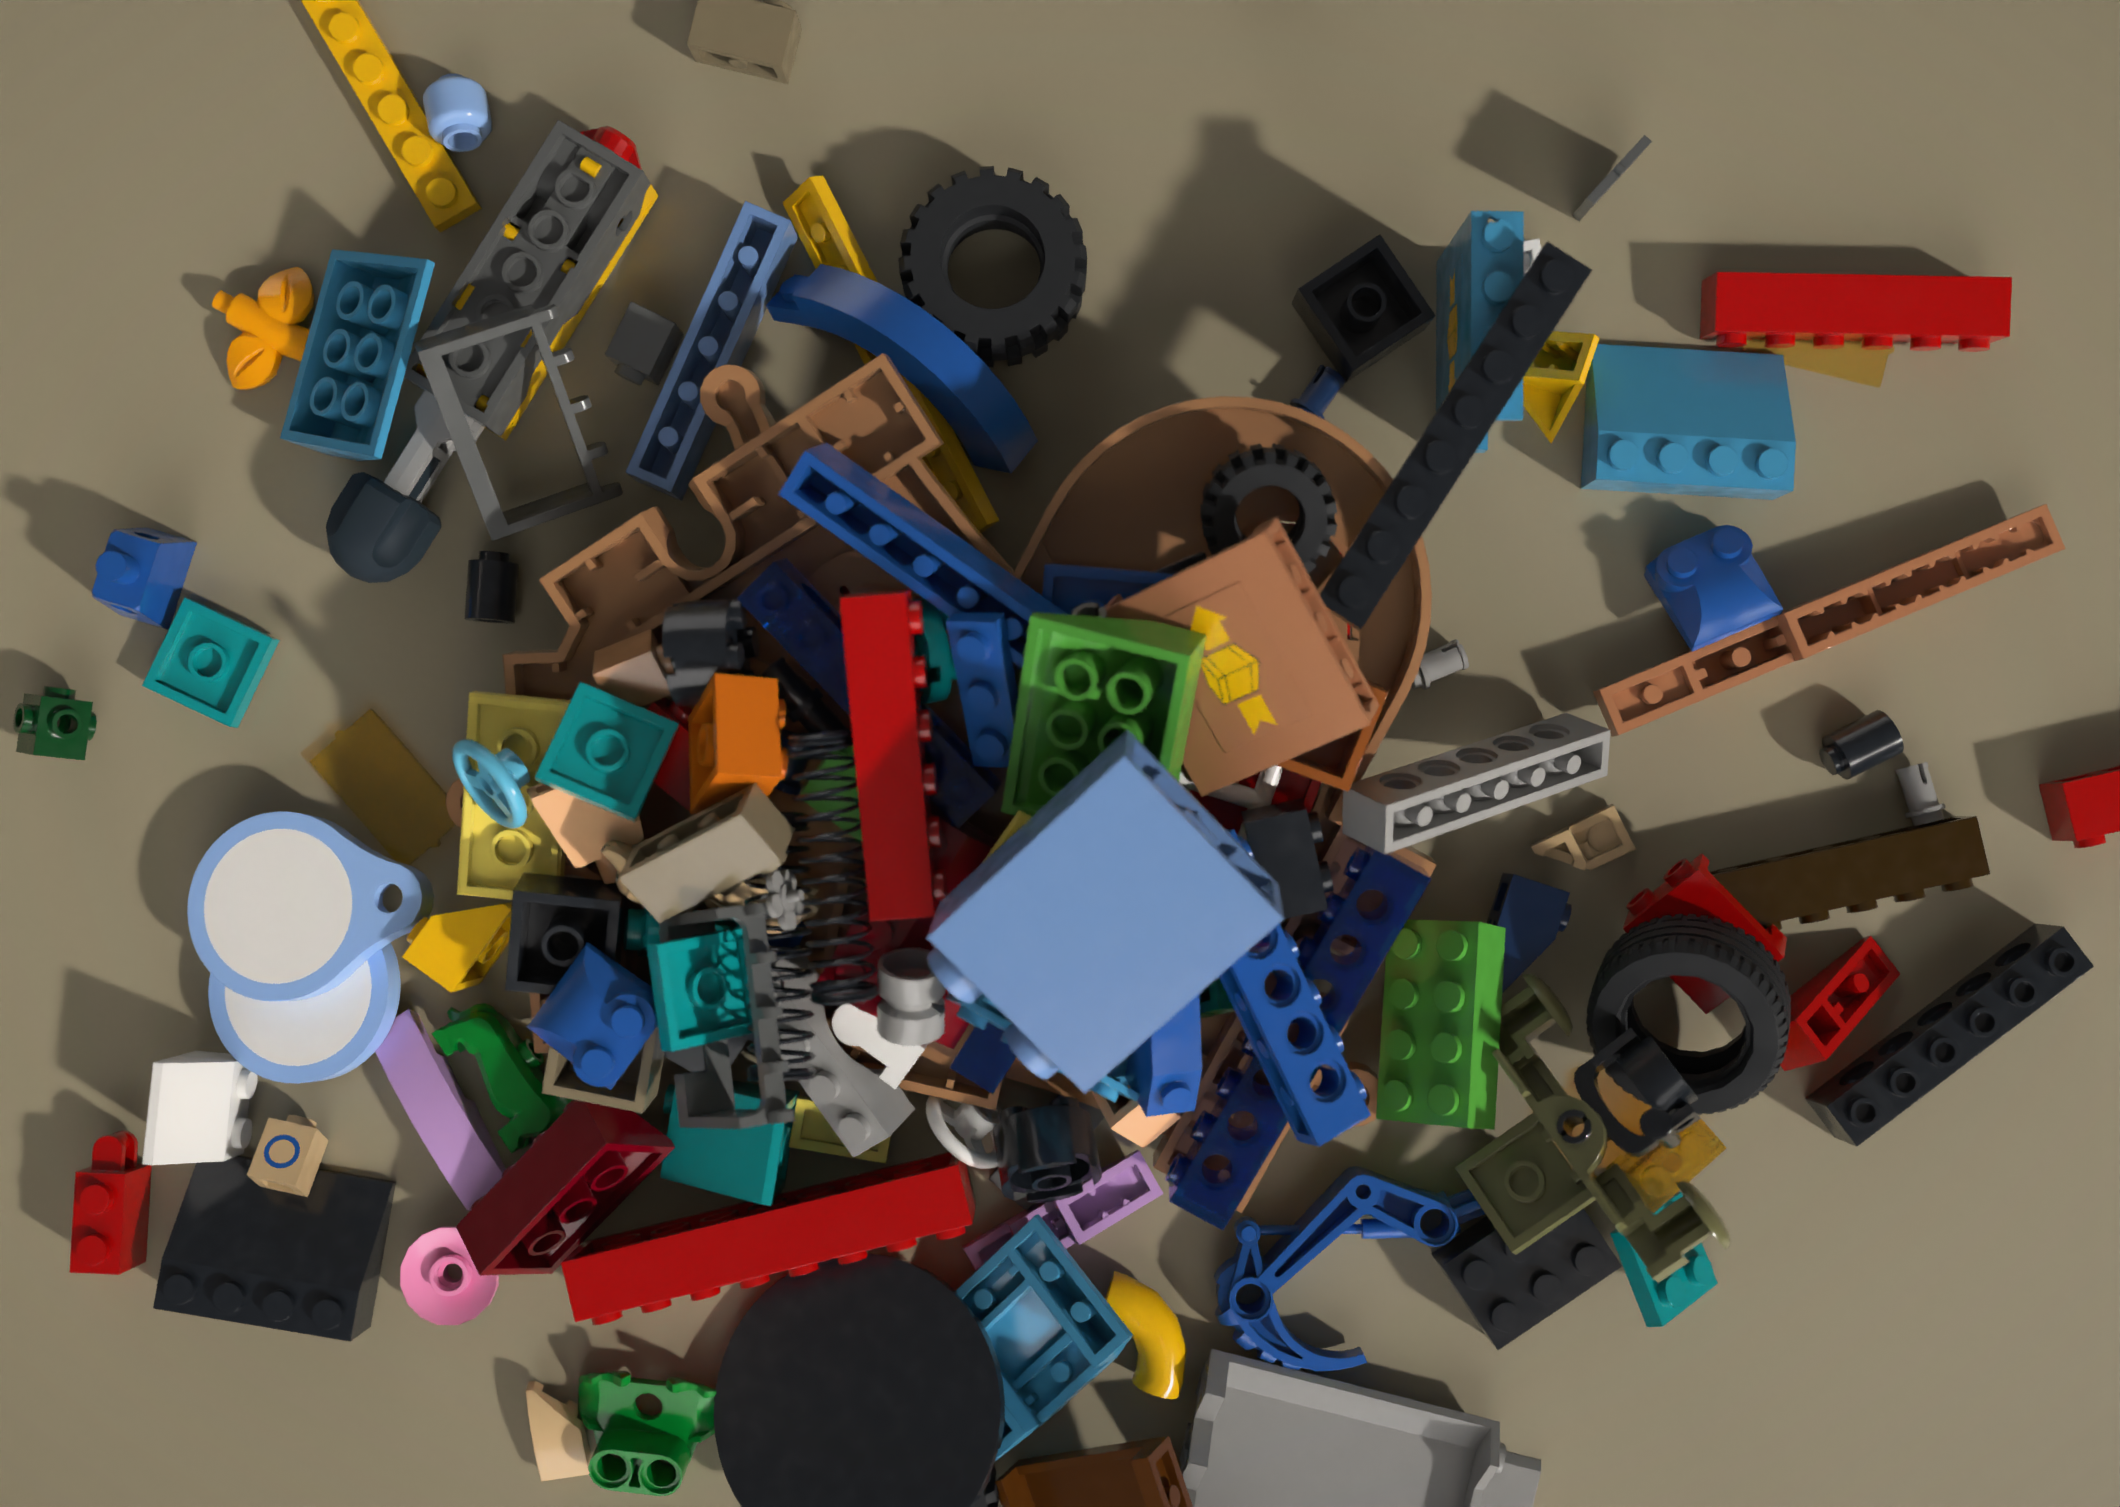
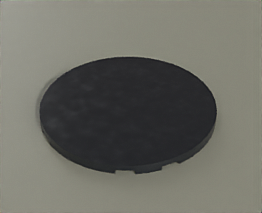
M868 1254V1257L849 1264H839L837 1258L818 1262L819 1269L794 1277L788 1274L767 1289L742 1318L730 1339L719 1370L716 1384L717 1392L714 1398V1428L718 1454L725 1477L741 1507H974L989 1482L988 1478L994 1466L998 1449L1001 1447L1005 1422V1396L1002 1374L991 1339L980 1319L975 1317L969 1306L957 1294L958 1292L943 1279L927 1269L896 1257L879 1254Z

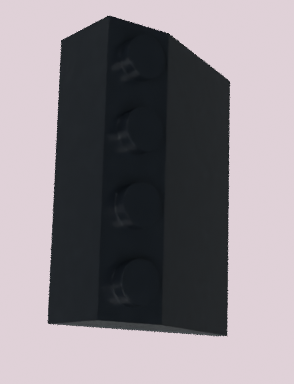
M238 1155L222 1162L196 1163L162 1257L153 1309L349 1342L371 1327L396 1181L318 1169L308 1197L257 1185L247 1176L252 1157Z

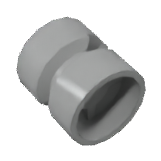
M913 947L894 949L885 953L878 960V992L883 999L877 1005V1032L883 1039L891 1043L903 1046L929 1044L939 1039L944 1033L945 1000L943 995L945 994V987L929 966L927 955L932 950Z

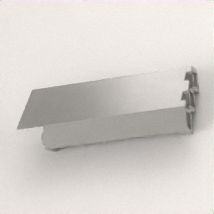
M1215 1349L1210 1350L1200 1373L1196 1394L1198 1395L1192 1423L1188 1422L1179 1462H1181L1180 1470L1193 1507H1533L1541 1475V1460L1506 1451V1445L1500 1442L1499 1421Z

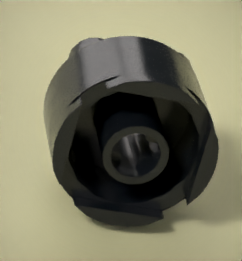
M744 598L675 603L672 604L673 607H667L662 629L663 658L671 657L675 674L666 675L671 697L678 707L695 706L714 673L755 677L753 670H750V658L758 657L759 639L756 627H747V607Z
M1060 1097L1052 1100L1048 1106L1031 1109L1025 1106H1012L999 1113L1000 1123L994 1128L993 1137L1001 1189L1005 1197L1015 1200L1014 1192L1026 1193L1027 1202L1057 1201L1082 1193V1183L1091 1177L1094 1185L1100 1181L1102 1172L1092 1117L1089 1112L1079 1108L1077 1098Z

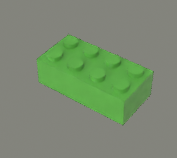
M1406 919L1386 955L1376 1119L1495 1130L1498 1061L1492 1052L1499 1049L1505 927L1477 921Z

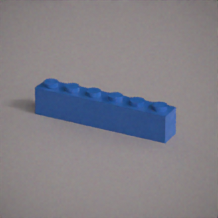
M828 443L804 451L779 493L781 497L949 617L955 612L1004 613L1012 662L1023 668L1030 615L1033 612L1067 614Z

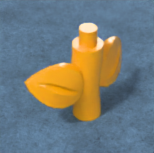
M293 267L270 276L259 288L257 301L244 293H239L234 297L220 290L215 295L212 307L226 314V322L242 331L239 336L232 340L226 359L229 378L234 388L250 390L270 382L277 375L283 355L301 362L310 329L297 324L305 320L314 306L315 298L311 281L302 268Z

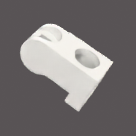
M851 1004L839 1005L832 1018V1029L835 1036L848 1046H860L882 1062L885 1066L879 1078L894 1089L898 1087L927 1046V1044L903 1046L883 1039L877 1032V1017L861 1011Z

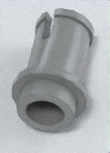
M1457 639L1424 653L1419 671L1411 686L1412 689L1421 687L1423 690L1429 689L1430 682L1469 667L1466 652L1463 646L1459 645Z
M1927 762L1895 770L1909 812L1905 813V817H1911L1913 826L1944 819L1941 809L1946 808L1945 803L1939 804Z

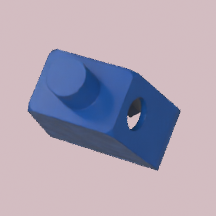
M148 527L114 529L109 536L105 552L96 561V571L98 574L92 589V597L121 616L169 630L197 542Z

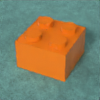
M714 673L701 698L688 717L691 814H696L753 783H756L768 799H770L772 790L780 780L785 779L788 769V752L786 748H781L780 731L785 724L786 704L784 699H778V679Z

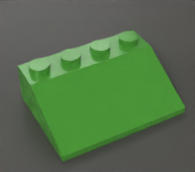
M1033 612L1029 620L1001 812L1015 816L1021 810L1033 817L1127 729L1179 781L1207 634L1156 621Z

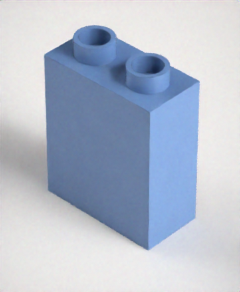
M1127 729L939 903L927 939L935 948L928 953L927 960L938 980L955 997L963 1002L973 1003L981 994H984L1012 1022L1005 1029V1038L1017 1058L1032 1073L1040 1078L1049 1079L1060 1069L1085 1094L1284 919L1279 884Z

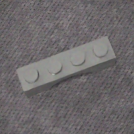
M806 956L771 962V966L803 968L814 972L808 977L773 982V987L812 991L813 989L809 984L816 982L820 975L815 968L807 966L810 961ZM772 972V976L793 974L785 972ZM774 992V997L794 995L793 993ZM811 997L776 1002L775 1006L782 1005V1008L810 1010L815 1014L809 1019L777 1024L779 1029L805 1030L815 1034L810 1040L781 1044L780 1049L812 1052L816 1056L811 1061L791 1064L789 1069L814 1068L816 1070L814 1073L816 1077L814 1079L798 1081L852 1157L858 1156L889 1138L915 1110L901 1088L898 1086L894 1089L879 1078L884 1068L871 1069L865 1067L846 1054L829 1028L824 1005L813 1003L810 1000ZM783 1013L782 1017L796 1016L798 1014ZM779 1034V1039L798 1037L802 1035ZM781 1055V1058L783 1060L805 1057L795 1055Z

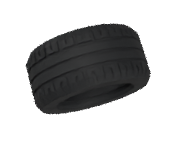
M1681 913L1675 914V917L1671 915H1664L1662 918L1656 917L1651 919L1650 922L1640 923L1639 927L1634 926L1629 930V933H1624L1605 954V958H1603L1597 972L1587 1005L1586 1024L1588 1025L1587 1033L1590 1037V1046L1593 1048L1594 1055H1596L1630 1027L1641 1041L1650 1035L1699 1098L1691 1104L1698 1115H1702V1113H1721L1727 1111V1108L1733 1109L1738 1107L1739 1104L1743 1105L1749 1101V1098L1759 1095V1091H1763L1767 1084L1775 1078V1074L1778 1073L1780 1064L1785 1057L1790 1028L1791 996L1788 992V982L1785 981L1786 977L1783 971L1780 970L1777 960L1773 959L1771 952L1765 950V946L1760 941H1756L1754 936L1745 934V930L1740 927H1734L1732 923H1722L1721 919L1715 917L1711 919L1706 915L1696 917V914L1689 913L1688 916ZM1672 975L1699 977L1721 987L1738 1004L1746 1025L1741 1034L1723 1047L1704 1052L1679 1050L1659 1041L1642 1025L1634 1008V995L1651 981ZM1618 1061L1605 1068V1073L1613 1078L1617 1086L1622 1087V1090L1632 1094L1637 1100L1649 1105Z

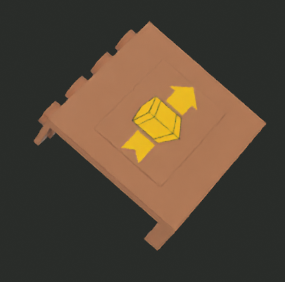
M1277 517L1257 526L1248 539L1125 599L1118 594L1104 606L1107 618L1156 621L1207 634L1181 768L1184 777L1189 782L1193 781L1201 797L1370 725L1379 707V703Z

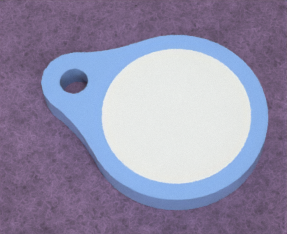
M269 812L250 817L234 825L223 833L204 854L195 871L189 890L187 907L188 926L194 948L207 970L227 988L245 997L262 1001L305 1000L319 996L337 987L377 951L397 938L410 933L422 918L429 917L433 909L434 893L431 882L423 872L413 866L397 862L372 850L347 830L332 821L296 812ZM395 884L402 891L403 900L396 911L389 912L384 907L383 894L388 887Z
M389 943L373 954L337 987L319 996L297 1001H262L245 997L224 986L210 973L208 986L210 1014L214 1028L227 1051L251 1072L263 1078L282 1083L299 1084L333 1079L357 1068L383 1043L392 1027L399 1006L401 991L400 970L394 948Z

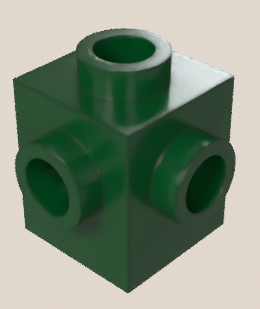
M44 686L42 696L24 693L23 703H19L16 707L13 719L14 730L16 733H19L16 752L37 756L85 760L87 742L93 738L97 724L96 715L92 712L93 702L75 700L76 690Z

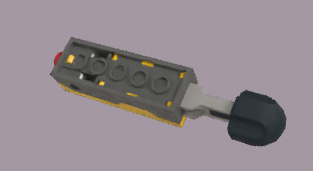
M558 120L420 340L530 304L534 309L555 304L559 316L541 324L551 351L555 352L564 349L658 198V194L641 168L635 143L623 133L610 126L578 132ZM527 327L442 355L475 443L484 428L506 441L547 376V371L531 328ZM416 348L409 357L404 375L406 379L423 390L414 406L417 425L415 433L385 481L365 472L352 474L332 506L326 523L329 551L335 562L351 577L367 583L389 582L408 573L421 561L442 527L440 517L421 503L456 449Z

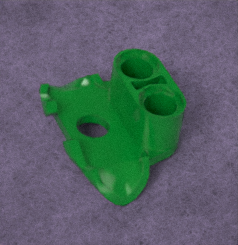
M628 1371L597 1372L580 1375L578 1411L587 1429L593 1430L597 1445L588 1466L589 1476L592 1481L600 1488L610 1491L653 1496H667L674 1493L682 1483L697 1444L715 1433L714 1398L717 1392L716 1389L680 1377H670L667 1381L631 1377ZM642 1394H653L660 1399L663 1409L655 1415L643 1414L636 1406V1398ZM610 1454L618 1455V1456H620L622 1459L614 1458V1457H613L612 1455H610ZM659 1460L668 1461V1462H670L672 1465L663 1464V1463H662L661 1461H659Z

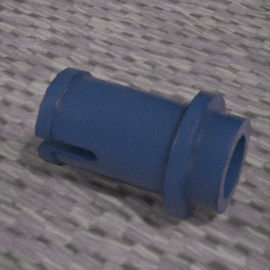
M1319 365L1317 372L1299 399L1293 398L1290 406L1300 408L1325 419L1323 413L1340 388L1344 386L1345 379L1334 369Z

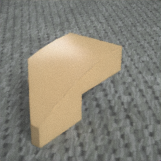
M1614 804L1600 809L1531 845L1535 854L1571 864L1573 867L1582 870L1595 869L1636 850Z
M537 1381L528 1382L526 1388L528 1418L541 1482L589 1475L588 1466L592 1455L583 1421L577 1418L579 1412L578 1404L571 1400L564 1404L542 1392L543 1384Z

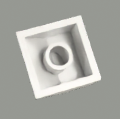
M193 1051L153 1062L142 1164L166 1165L222 1162L243 1154L244 1148L248 1146L252 1136V1121L247 1118L249 1099L253 1097L257 1087V1074L242 1066L231 1054Z

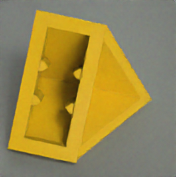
M1553 331L1523 377V406L1551 444L1585 383L1599 341V337L1595 334Z

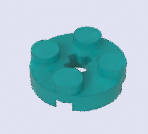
M923 597L913 598L912 602H921L923 612V634H915L917 656H926L928 668V688H920V691L924 692L920 697L921 703L927 704L943 701L949 696L951 681L957 680L952 651L949 648L945 631L947 629L946 621L948 620V615Z

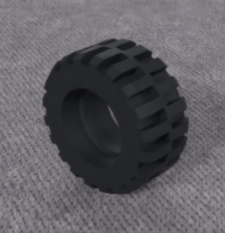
M994 166L979 167V177L968 179L965 170L951 176L952 186L944 190L942 185L938 183L927 192L929 202L925 207L922 204L915 206L909 216L911 227L910 229L903 230L900 241L902 257L898 258L899 274L905 297L924 309L950 329L988 367L994 368V361L1007 360L1009 367L1022 364V357L1030 353L1035 358L1048 351V343L1053 339L1060 341L1068 332L1069 322L1071 319H1076L1082 306V296L1086 287L1087 250L1083 244V231L1078 218L1070 216V205L1061 194L1055 197L1049 194L1048 183L1038 177L1034 178L1032 183L1024 181L1023 171L1008 168L1006 176H997L994 172ZM991 229L1006 230L1023 237L1035 248L1040 262L1038 282L1032 292L1016 304L998 309L981 308L962 300L954 292L948 278L949 258L956 247L969 236Z

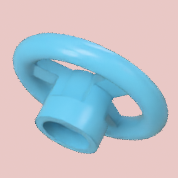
M470 739L458 741L453 747L452 759L455 770L467 792L477 805L500 825L511 829L521 827L527 818V807L520 788L530 782V774L525 764L508 748H504L494 755L476 741ZM468 756L477 761L479 771L472 769Z

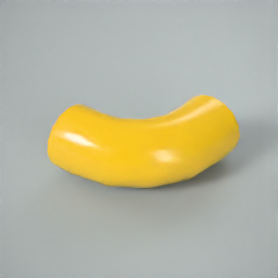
M1114 1271L1105 1300L1133 1334L1132 1338L1138 1355L1132 1382L1137 1388L1151 1395L1164 1399H1177L1183 1385L1187 1354L1179 1320L1157 1291L1129 1275Z

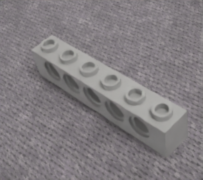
M1563 713L1353 782L1349 792L1343 790L1342 833L1383 854H1387L1607 776L1610 729L1571 714Z

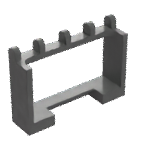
M530 304L413 342L492 541L611 500L623 494L619 482L600 486L591 460L608 453L606 443L596 442L586 446L574 415L591 408V401L588 395L569 400L557 366L569 363L575 359L571 348H565L552 352L541 323L559 316L555 304L534 309ZM530 327L587 483L502 512L442 355Z
M766 902L677 914L659 923L660 942L716 932L715 921L733 919L741 926L761 1095L758 1109H735L728 1039L703 1044L705 1070L674 1075L680 1128L742 1129L764 1124L795 1121L794 1109H787L783 1072L789 1071L788 1060H781L777 1017L783 1016L782 1005L775 1006L771 962H777L776 951L769 952L765 917L769 912Z

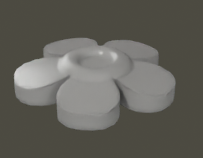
M789 869L775 870L769 873L766 878V887L770 894L766 897L767 910L772 918L777 917L778 923L783 930L796 928V916L801 915L804 910V905L801 903L804 900V892L802 890L795 891L797 886L796 877Z

